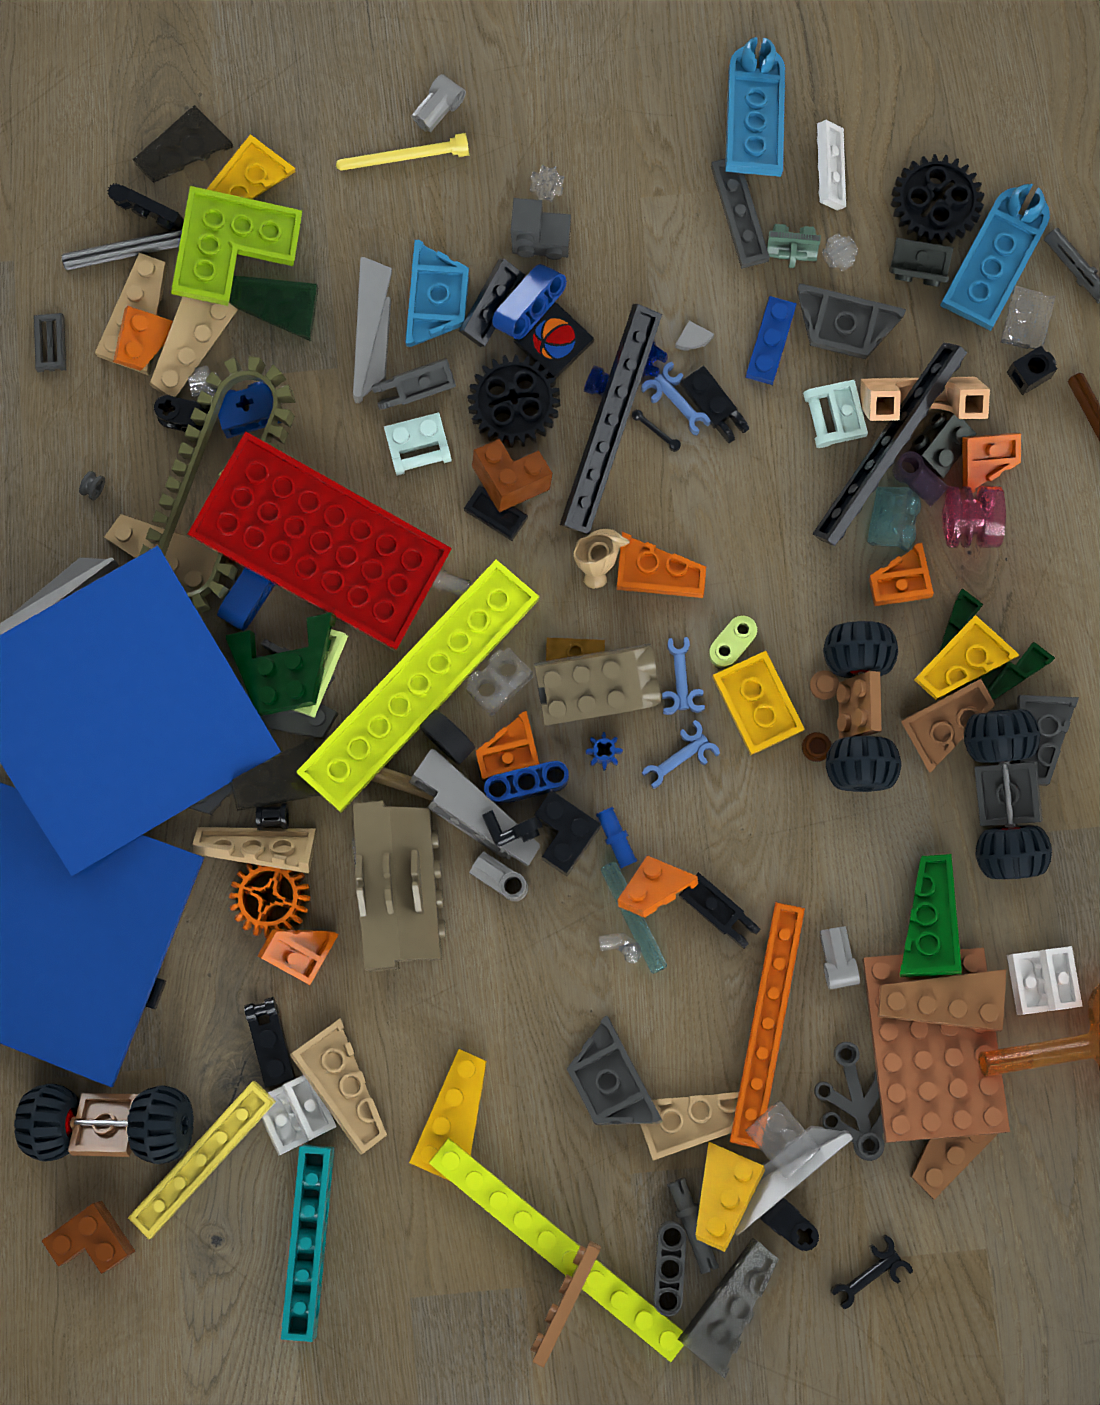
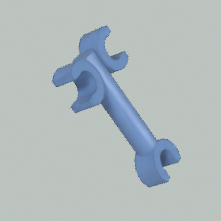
M669 362L664 366L662 374H659L654 380H646L642 384L641 391L644 393L649 388H654L657 391L651 397L652 403L660 400L663 391L689 420V430L693 435L697 436L699 429L694 423L702 421L708 427L711 421L705 413H697L673 387L680 384L681 380H683V374L680 373L676 377H670L668 372L673 369L674 364Z
M684 637V647L681 649H676L673 646L672 638H669L667 643V649L674 657L677 694L671 691L662 693V699L669 698L674 701V706L663 708V714L672 715L677 710L690 709L695 713H701L705 710V705L697 706L692 701L696 696H703V690L695 689L688 695L685 654L690 646L688 637Z
M698 721L692 722L697 732L695 735H688L684 729L680 731L681 738L689 744L660 765H650L644 768L643 776L650 772H654L658 776V779L651 784L653 789L662 784L664 775L696 752H698V761L702 765H706L708 762L703 756L705 750H711L716 757L720 754L719 748L715 744L709 743L702 734V725Z

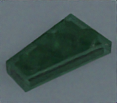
M234 275L229 303L245 313L311 341L318 285Z

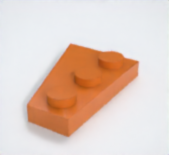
M622 532V537L628 539L630 543L620 547L616 590L704 597L706 566L675 553H667L656 548V545L649 542H641L632 538V535Z

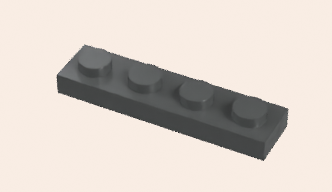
M725 159L713 161L711 163L712 173L741 269L769 262L770 257L745 174L725 172Z

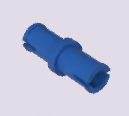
M610 807L597 813L596 817H598L607 837L605 842L607 845L610 844L620 869L637 862L638 860L635 858L626 838L629 835L626 830L623 831L614 808Z

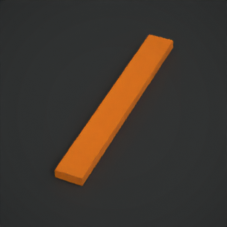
M777 902L774 905L729 1143L756 1149L761 1148L805 908Z

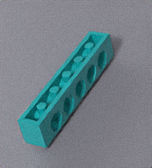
M302 1145L299 1147L281 1340L313 1342L317 1337L335 1147Z

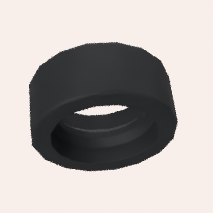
M435 710L420 725V729L458 765L475 749L470 739L438 710Z

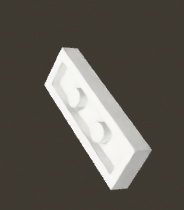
M824 120L817 123L818 194L820 203L838 211L846 207L844 128Z

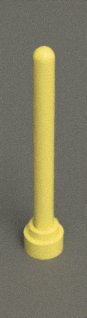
M466 133L455 134V138H450L448 142L339 159L336 162V167L338 170L343 171L447 153L458 155V157L470 156Z

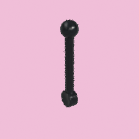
M634 410L632 412V418L636 421H641L667 442L671 451L676 452L680 449V441L677 439L672 440L647 420L641 410Z

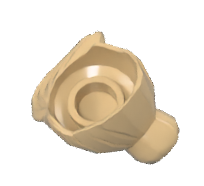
M599 529L577 541L574 559L577 566L585 573L584 583L588 588L598 589L605 586L607 583L606 573L614 566L619 548L630 543L628 539L622 537L615 530Z

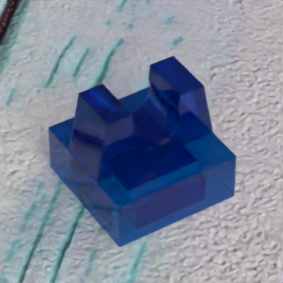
M654 341L642 377L645 375L658 377L660 371L658 367L652 365L653 362L659 360L666 363L668 359L667 353L657 347Z

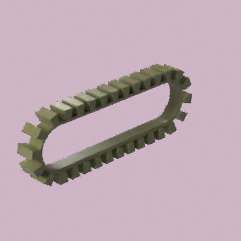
M249 356L248 371H241V366L234 357L224 362L231 375L221 381L212 371L205 380L212 389L217 391L213 397L201 390L197 402L202 408L209 409V412L206 414L194 408L191 420L196 425L203 426L200 431L188 424L184 435L190 442L197 444L194 449L182 442L178 453L184 459L190 460L189 465L175 459L171 469L177 476H183V481L181 483L169 476L165 488L171 493H177L176 500L162 493L159 505L162 508L171 510L170 516L168 517L156 510L152 520L158 527H164V532L161 534L150 527L145 538L152 544H158L164 556L168 550L224 397L235 384L245 380H255L266 384L271 389L273 409L261 440L282 451L278 444L270 443V441L274 438L285 444L289 433L284 427L276 426L277 422L280 421L291 428L295 416L291 410L281 409V403H296L293 390L289 385L276 390L275 387L284 382L286 378L274 365L271 366L265 376L262 375L266 365L261 358ZM143 544L139 556L151 548ZM220 553L206 584L194 592L187 593L200 614L211 610L210 605L205 599V596L211 591L222 600L229 593L230 590L218 583L221 574L234 581L238 571L232 564H225L227 557Z

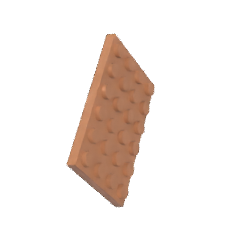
M984 948L960 950L962 974L956 975L987 972ZM904 954L863 958L885 1143L1010 1132L996 1031L878 1017L881 985L956 975L900 977Z

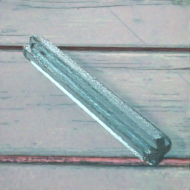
M611 862L603 866L601 872L618 905L617 899L627 886V883L617 863ZM619 907L651 973L654 974L664 970L667 967V963L644 917Z

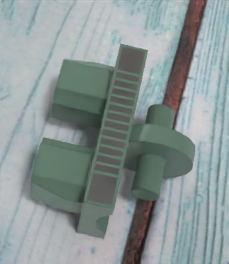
M775 224L773 230L769 231L767 243L769 257L788 259V268H795L796 260L817 261L821 235H816L814 227L804 226L800 228L799 233L789 232V227L785 224Z

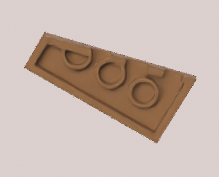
M589 1241L586 1248L580 1246L573 1260L577 1267L572 1277L568 1274L565 1276L559 1292L563 1295L558 1305L554 1303L551 1305L544 1320L548 1322L544 1334H537L530 1349L535 1352L533 1363L544 1368L601 1249L600 1245Z

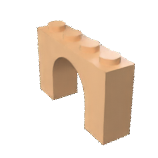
M951 377L946 383L944 391L935 399L930 409L950 411L958 419H988L990 389L977 377ZM919 378L861 379L860 403L862 411L870 421L900 420V405Z

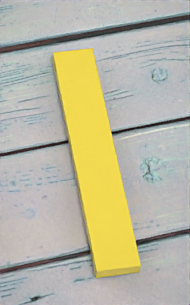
M252 1081L131 1213L128 1219L148 1239L153 1238L270 1110L276 1101L256 1081Z

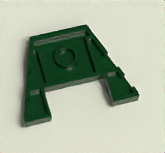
M963 588L957 594L938 654L983 606V603ZM1033 642L1015 665L1009 661L952 692L955 693L971 683L982 679L994 701L1050 664L1055 657Z
M332 612L306 617L308 647L256 658L255 633L251 630L226 635L229 648L251 701L259 715L264 716L316 705L325 669L322 667L323 661L331 643L329 639L331 627L335 626L336 616Z

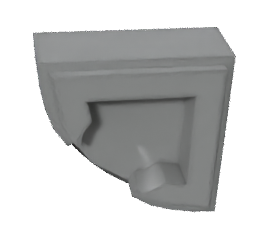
M689 321L676 342L675 348L689 351L690 349L704 347L713 339L714 333Z

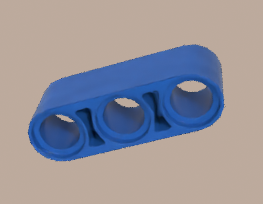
M543 264L536 265L496 310L493 316V326L515 339H522L561 296L566 287V277Z
M244 568L220 605L217 616L241 631L246 630L276 584Z
M550 761L493 775L486 780L484 792L496 805H503L548 794L551 790L553 792L560 791L568 784L569 772L566 765L562 762ZM553 769H559L563 772L564 778L559 783H552L547 778L548 773ZM524 776H530L535 780V785L530 790H523L518 785L519 780ZM495 783H502L506 786V792L501 797H494L490 794L491 786Z

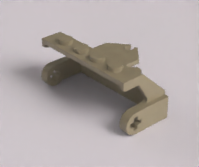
M383 801L353 803L356 846L355 878L358 885L356 892L361 919L364 969L370 972L400 969V961L442 960L441 938H446L445 920H439V908L444 907L443 891L437 890L436 878H441L440 860H435L434 848H439L438 830H433L430 809L387 807Z

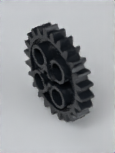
M933 154L931 162H928L925 156H922L920 166L915 161H912L909 169L903 168L901 177H897L895 182L897 187H894L891 193L895 197L892 199L891 206L897 207L893 217H902L898 226L908 225L906 234L909 235L915 231L917 233L916 241L925 236L927 243H931L933 238L937 239L939 245H942L944 238L953 243L956 235L961 239L964 238L966 230L971 232L975 225L974 223L978 222L981 216L979 213L984 207L981 201L985 195L982 192H978L982 183H973L977 175L976 172L968 175L966 172L969 165L967 164L962 168L958 167V158L951 164L948 163V155H945L942 161H938L937 155ZM936 178L940 180L941 184H935L930 179ZM951 182L954 183V185L951 186L945 192L943 199H939L931 208L930 212L925 217H921V215L929 209L932 200H937L943 193L945 187ZM952 196H959L963 201L957 202ZM912 198L921 199L923 204H916ZM939 215L943 217L945 221L939 222L935 220L933 216Z
M515 354L513 362H509L506 355H504L503 364L500 365L493 359L492 369L484 365L482 366L484 376L474 375L478 385L470 384L469 386L470 391L474 393L467 396L468 402L473 404L468 407L469 414H476L472 417L473 425L481 423L478 428L480 434L488 430L487 437L489 441L497 436L502 444L505 439L509 440L511 448H513L515 440H519L522 447L525 446L526 438H530L533 443H536V433L545 437L546 430L544 426L553 428L554 422L551 418H558L559 416L558 411L554 409L560 407V399L555 398L560 395L559 388H552L556 384L555 377L547 379L549 369L546 368L540 372V362L537 361L531 366L528 356L522 363L519 362L517 354ZM527 380L532 383V386L528 389H522L518 384L521 381ZM495 386L505 389L499 395L492 394L490 390ZM516 397L518 404L512 405L510 398ZM528 407H534L538 410V413L534 416H528L524 413V410ZM500 413L510 415V419L505 422H500L495 418Z

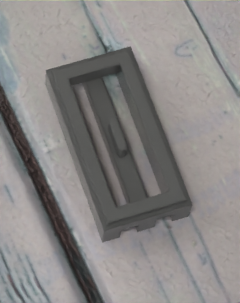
M62 313L34 315L35 369L37 372H44V370H49L50 372L55 371V369L66 370L64 315ZM46 321L48 362H43L42 322ZM53 321H56L58 361L56 362L54 355Z

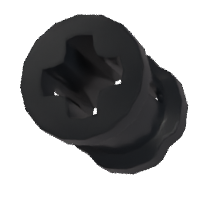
M262 803L256 805L257 830H263L264 827L279 826L282 829H288V803H282L281 806H263Z

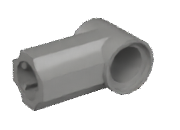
M444 74L439 75L432 83L429 95L413 112L412 119L425 132L431 133L449 111L453 112L461 105L466 91Z
M484 851L478 856L469 872L510 901H520L528 893L527 881L520 873L513 871ZM513 879L520 880L522 883L521 890L516 894L507 893V883Z
M846 926L819 931L826 962L824 963V973L828 989L859 985L858 966L855 958H852Z

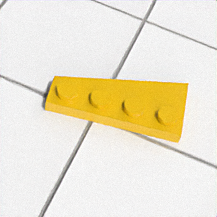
M458 1049L411 1157L410 1164L448 1180L429 1164L448 1138L471 1156L487 1064L486 1060Z

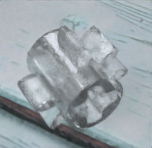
M541 165L539 174L536 172L532 173L531 181L533 183L530 186V192H535L538 200H549L552 203L555 194L562 195L564 188L561 185L565 177L558 175L557 167L546 168L544 165Z
M839 233L828 238V243L825 244L826 248L822 251L830 268L839 267L841 271L853 266L854 257L858 255V249L850 236L841 238Z
M209 367L194 368V376L188 377L192 397H199L201 390L214 397L217 390L212 389L205 381L211 373Z

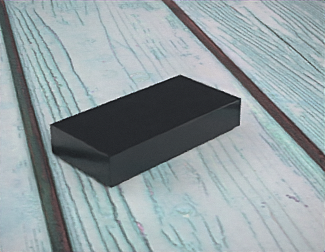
M479 485L464 507L465 512L513 541L528 519V515L514 506L499 512L487 491L481 485Z

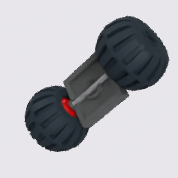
M1024 709L997 710L974 714L968 719L964 731V742L967 751L975 761L985 763L999 762V764L974 767L980 826L1005 825V827L983 831L976 845L975 854L978 865L984 875L991 879H1021L1042 875L1047 871L1052 857V846L1049 837L1041 827L1018 825L1020 823L1043 821L1037 761L1011 763L1013 760L1034 756L1040 743L1041 733L1038 722L1030 711Z

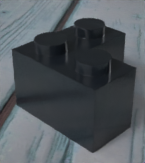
M551 790L534 814L535 817H539L543 825L557 834L543 854L542 860L565 876H568L600 830L601 824Z

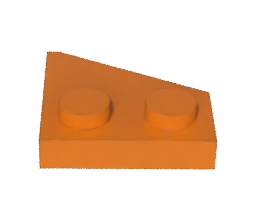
M127 306L124 309L113 362L141 371L165 344L173 321Z
M1020 433L962 437L963 493H974L976 491L975 488L987 481H993L1003 471L1010 470L1021 463Z
M917 543L908 553L902 557H896L887 567L880 568L870 575L869 583L874 606L933 597L934 592L922 543Z
M527 711L520 713L507 727H503L495 734V737L489 742H485L476 750L483 781L496 774L539 764Z
M646 856L617 899L618 907L645 918L657 911L659 906L666 905L675 900L678 892L688 886L691 889L696 887L698 877L660 860Z
M272 929L258 957L302 982L311 985L339 934L331 930Z

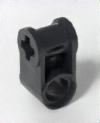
M171 395L159 397L154 404L155 414L162 426L186 432L188 424L200 431L203 426L196 425L191 420L194 408L206 414L209 412V409L202 408L195 400H186ZM169 408H173L174 412H169L168 416L164 415L163 412H168Z
M782 1198L760 1217L779 1236L782 1235L801 1251L812 1250L819 1241V1234L815 1226L804 1218L800 1211L785 1198ZM809 1228L808 1236L811 1238L810 1242L802 1241L799 1244L797 1242L799 1240L797 1231L799 1229L805 1231Z

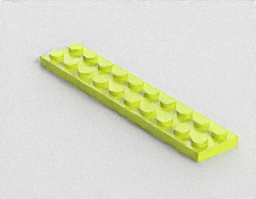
M496 559L296 773L342 813L420 729V725L448 699L539 601L540 596Z

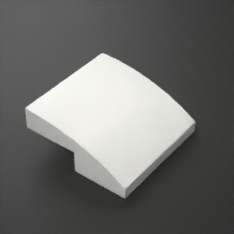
M1072 946L1007 955L1017 1015L1083 1007Z
M304 1075L268 1092L276 1103L262 1117V1121L278 1156L337 1127L330 1111Z

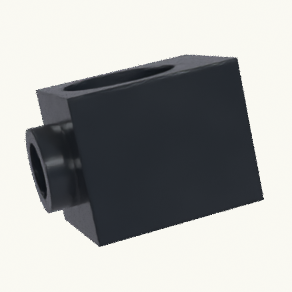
M1041 345L1014 361L1007 374L1019 392L1024 395L1051 379L1058 368L1056 367L1053 355L1050 352H1046ZM1028 365L1037 366L1040 373H1033Z

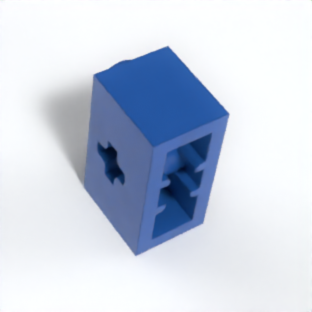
M255 382L248 385L246 389L239 391L229 390L218 414L222 431L227 439L244 434L245 431L252 432L266 427L273 409L271 389L262 382ZM245 405H249L248 411H245Z

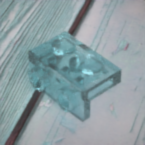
M877 487L867 540L870 545L899 546L903 551L911 550V545L916 539V517L921 510V500L911 488Z

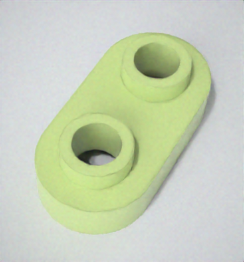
M737 616L731 620L711 644L709 658L713 665L718 668H729L734 665L757 635L755 621L748 616ZM741 625L746 626L748 632L740 634L737 628ZM725 647L729 650L730 654L722 656L719 653V649Z

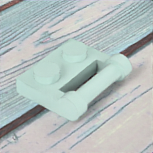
M855 380L816 387L803 392L805 402L809 403L817 435L814 438L817 448L867 437L868 431ZM827 397L836 432H827L819 400L821 398Z
M439 412L384 426L397 476L405 474V470L440 461L444 463L452 462ZM435 445L440 447V450L401 460L400 454Z

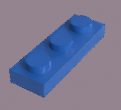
M769 296L745 378L773 385L797 303Z

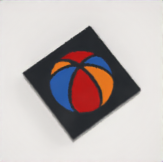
M556 302L526 336L519 340L514 338V343L535 363L539 361L540 367L543 370L548 368L549 376L551 378L555 377V379L594 342V337Z

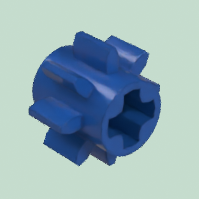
M603 732L599 740L593 737L590 738V742L594 746L593 749H586V754L593 755L594 757L591 761V766H594L596 763L602 764V769L605 771L607 764L610 762L613 765H618L615 754H622L623 749L615 748L618 740L617 737H614L612 740L607 739L605 732ZM609 746L610 756L608 757L605 754L601 757L598 756V747L606 748Z

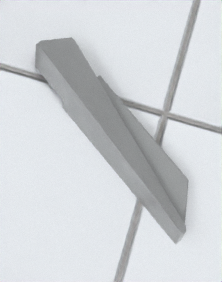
M360 257L353 383L355 403H361L363 397L372 390L374 384L386 380L391 298L386 296L392 268L365 257Z
M78 558L13 612V616L1 622L0 635L112 572L119 564L113 558Z
M431 749L409 781L412 785L434 797L427 808L500 857L508 860L514 857L528 866L539 850L540 844L534 839L523 842L522 838H519L503 846L495 845L482 817L483 814L493 810L502 832L518 824L435 749Z
M810 1126L761 1164L764 1165L765 1172L741 1218L735 1234L737 1236L740 1235L853 1139L848 1130L840 1131Z

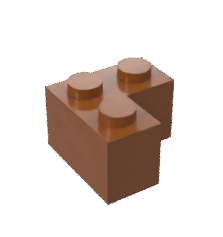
M500 439L474 449L472 468L499 512L550 490L553 473L539 450L513 462Z
M102 1201L92 1203L42 1240V1243L58 1267L67 1264L86 1250L101 1274L111 1270L136 1252Z

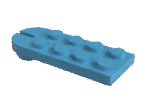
M754 37L744 47L735 51L729 64L725 172L781 177L784 151L785 64L782 57L776 52L774 44L769 39L763 38L759 51V68H756L757 59L754 53L758 37Z
M1024 184L1007 189L998 196L940 304L941 307L990 331L992 330L1049 222V207L1039 187L1024 215L1018 212L1033 184Z

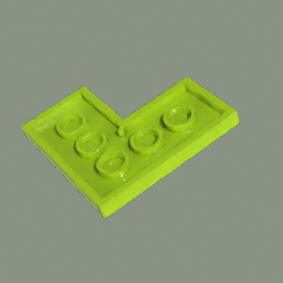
M190 186L171 294L228 306L237 254L293 266L302 210Z

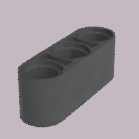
M672 1220L662 1223L657 1232L653 1300L657 1311L664 1316L677 1314L681 1309L683 1301L686 1233L678 1222ZM668 1228H676L680 1231V1239L677 1243L667 1244L663 1240V1234ZM666 1260H674L678 1263V1271L672 1276H666L661 1272V1266ZM665 1292H671L676 1296V1302L670 1308H664L659 1304V1298Z

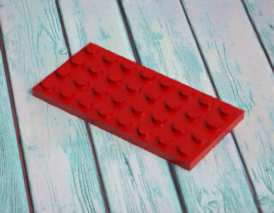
M246 431L187 533L191 538L327 613L332 612L337 619L395 651L452 550L446 544Z

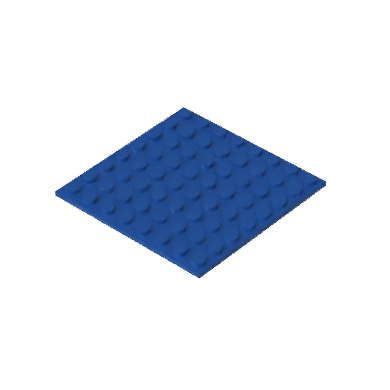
M158 545L0 635V763L71 877L281 753Z
M0 782V1044L106 1086L113 1087L204 857L141 835L71 877L18 790Z

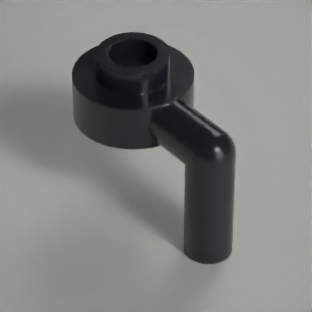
M493 810L482 815L489 833L497 846H503L519 838H522L523 842L529 841L539 836L538 830L543 827L539 817L536 816L502 832Z

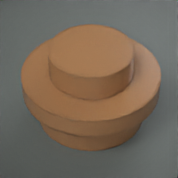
M823 670L813 675L810 680V690L816 698L829 700L836 695L839 680L835 674Z

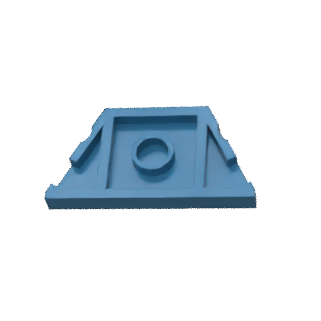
M415 240L406 347L415 346L460 328L466 319L469 267L458 261L450 260L447 255L440 251L435 252L426 247L420 240Z

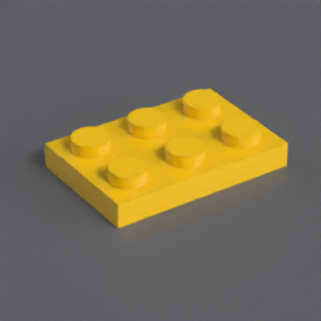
M767 651L713 674L712 678L750 756L805 730Z

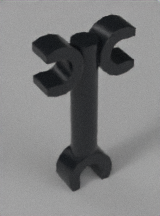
M887 1235L882 1236L887 1243L885 1251L880 1252L873 1244L870 1245L873 1255L881 1258L879 1261L847 1285L840 1283L832 1287L831 1293L833 1295L838 1294L840 1291H846L847 1299L840 1304L843 1309L852 1306L854 1295L888 1270L889 1277L897 1284L900 1282L896 1276V1269L903 1266L909 1274L913 1273L912 1266L908 1262L901 1260L894 1250L893 1240Z

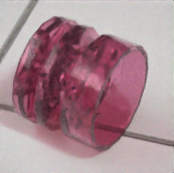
M949 486L942 511V525L947 546L949 548H957L959 542H961L962 547L968 548L975 534L977 545L980 548L1000 547L1003 542L1006 524V506L1002 487L980 486L974 499L971 487L964 486L960 492L959 487Z

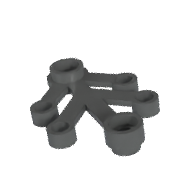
M841 1042L834 1049V1058L838 1064L843 1066L851 1100L833 1090L832 1085L828 1082L816 1084L814 1094L818 1099L827 1100L856 1118L859 1131L841 1122L839 1115L834 1112L825 1113L821 1122L825 1129L848 1130L853 1137L851 1141L854 1144L855 1153L863 1160L873 1161L883 1154L885 1147L882 1138L884 1133L882 1115L880 1114L872 1128L868 1117L879 1098L876 1071L873 1074L874 1081L863 1097L855 1065L860 1057L859 1049L854 1043ZM844 1048L849 1049L851 1052V1057L848 1060L841 1058L840 1053ZM822 1085H826L829 1088V1094L826 1097H821L818 1093L819 1087ZM830 1115H833L837 1120L834 1127H828L826 1124V1119ZM866 1139H871L874 1143V1147L870 1151H866L863 1147Z

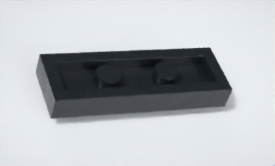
M499 259L459 332L479 347H485L495 330L492 323L494 313L522 282L525 274L506 259Z

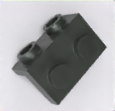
M896 237L889 272L896 274V280L912 282V278L917 277L924 279L923 284L940 287L941 282L948 283V271L954 247Z
M939 411L930 418L929 425L923 433L913 440L912 447L907 452V455L910 458L920 459L937 478H944L962 454V437H972L977 434L964 419H958L950 411Z

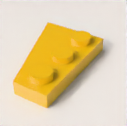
M250 134L208 186L207 190L253 200L295 173L296 170L287 161Z
M975 615L922 670L914 681L937 700L1017 658L1019 654Z
M708 1142L695 1234L697 1240L723 1252L726 1251L765 1172L764 1165Z

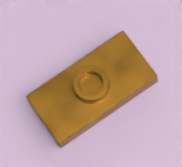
M547 637L546 661L605 651V640Z

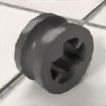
M89 471L81 481L79 493L83 496L88 494L91 500H96L105 486V477L101 475L96 477L95 472Z

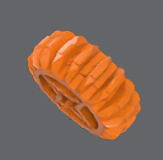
M246 864V868L250 873L246 875L239 871L237 875L243 881L241 884L234 881L231 884L232 887L239 890L238 893L229 894L230 899L238 900V903L230 906V910H241L234 919L237 922L247 919L242 928L248 931L254 925L253 935L259 936L264 928L265 938H268L272 929L283 930L282 926H285L287 930H294L290 921L294 920L301 924L303 920L297 916L298 911L308 913L309 911L308 908L301 906L302 901H311L310 896L302 895L301 893L310 889L309 884L299 885L305 878V875L299 873L293 876L296 871L257 865L258 868L255 869L252 864ZM274 873L273 878H270L264 887L251 886L259 877ZM283 876L291 884L293 901L283 897L281 893V880ZM270 890H273V895L283 902L275 901L273 903L270 901V905H267V900L257 893L265 894L268 892L270 894ZM248 894L256 897L259 907L257 911L259 914L257 919L249 910L247 904ZM278 907L289 909L280 919L266 922L267 917L271 916L274 909Z

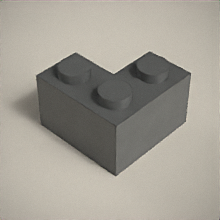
M514 198L511 220L512 254H518L525 258H530L534 255L546 256L552 260H558L562 257L568 258L571 214L543 212L542 200Z

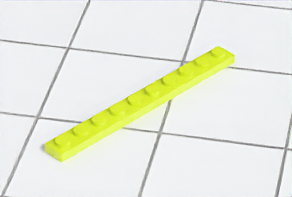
M448 1138L429 1164L561 1273L572 1277L577 1267L573 1260L580 1245ZM596 1259L582 1290L668 1361L672 1362L690 1336L668 1317L661 1315L651 1303Z

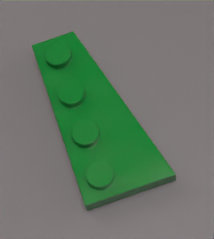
M952 854L921 856L900 977L962 974Z

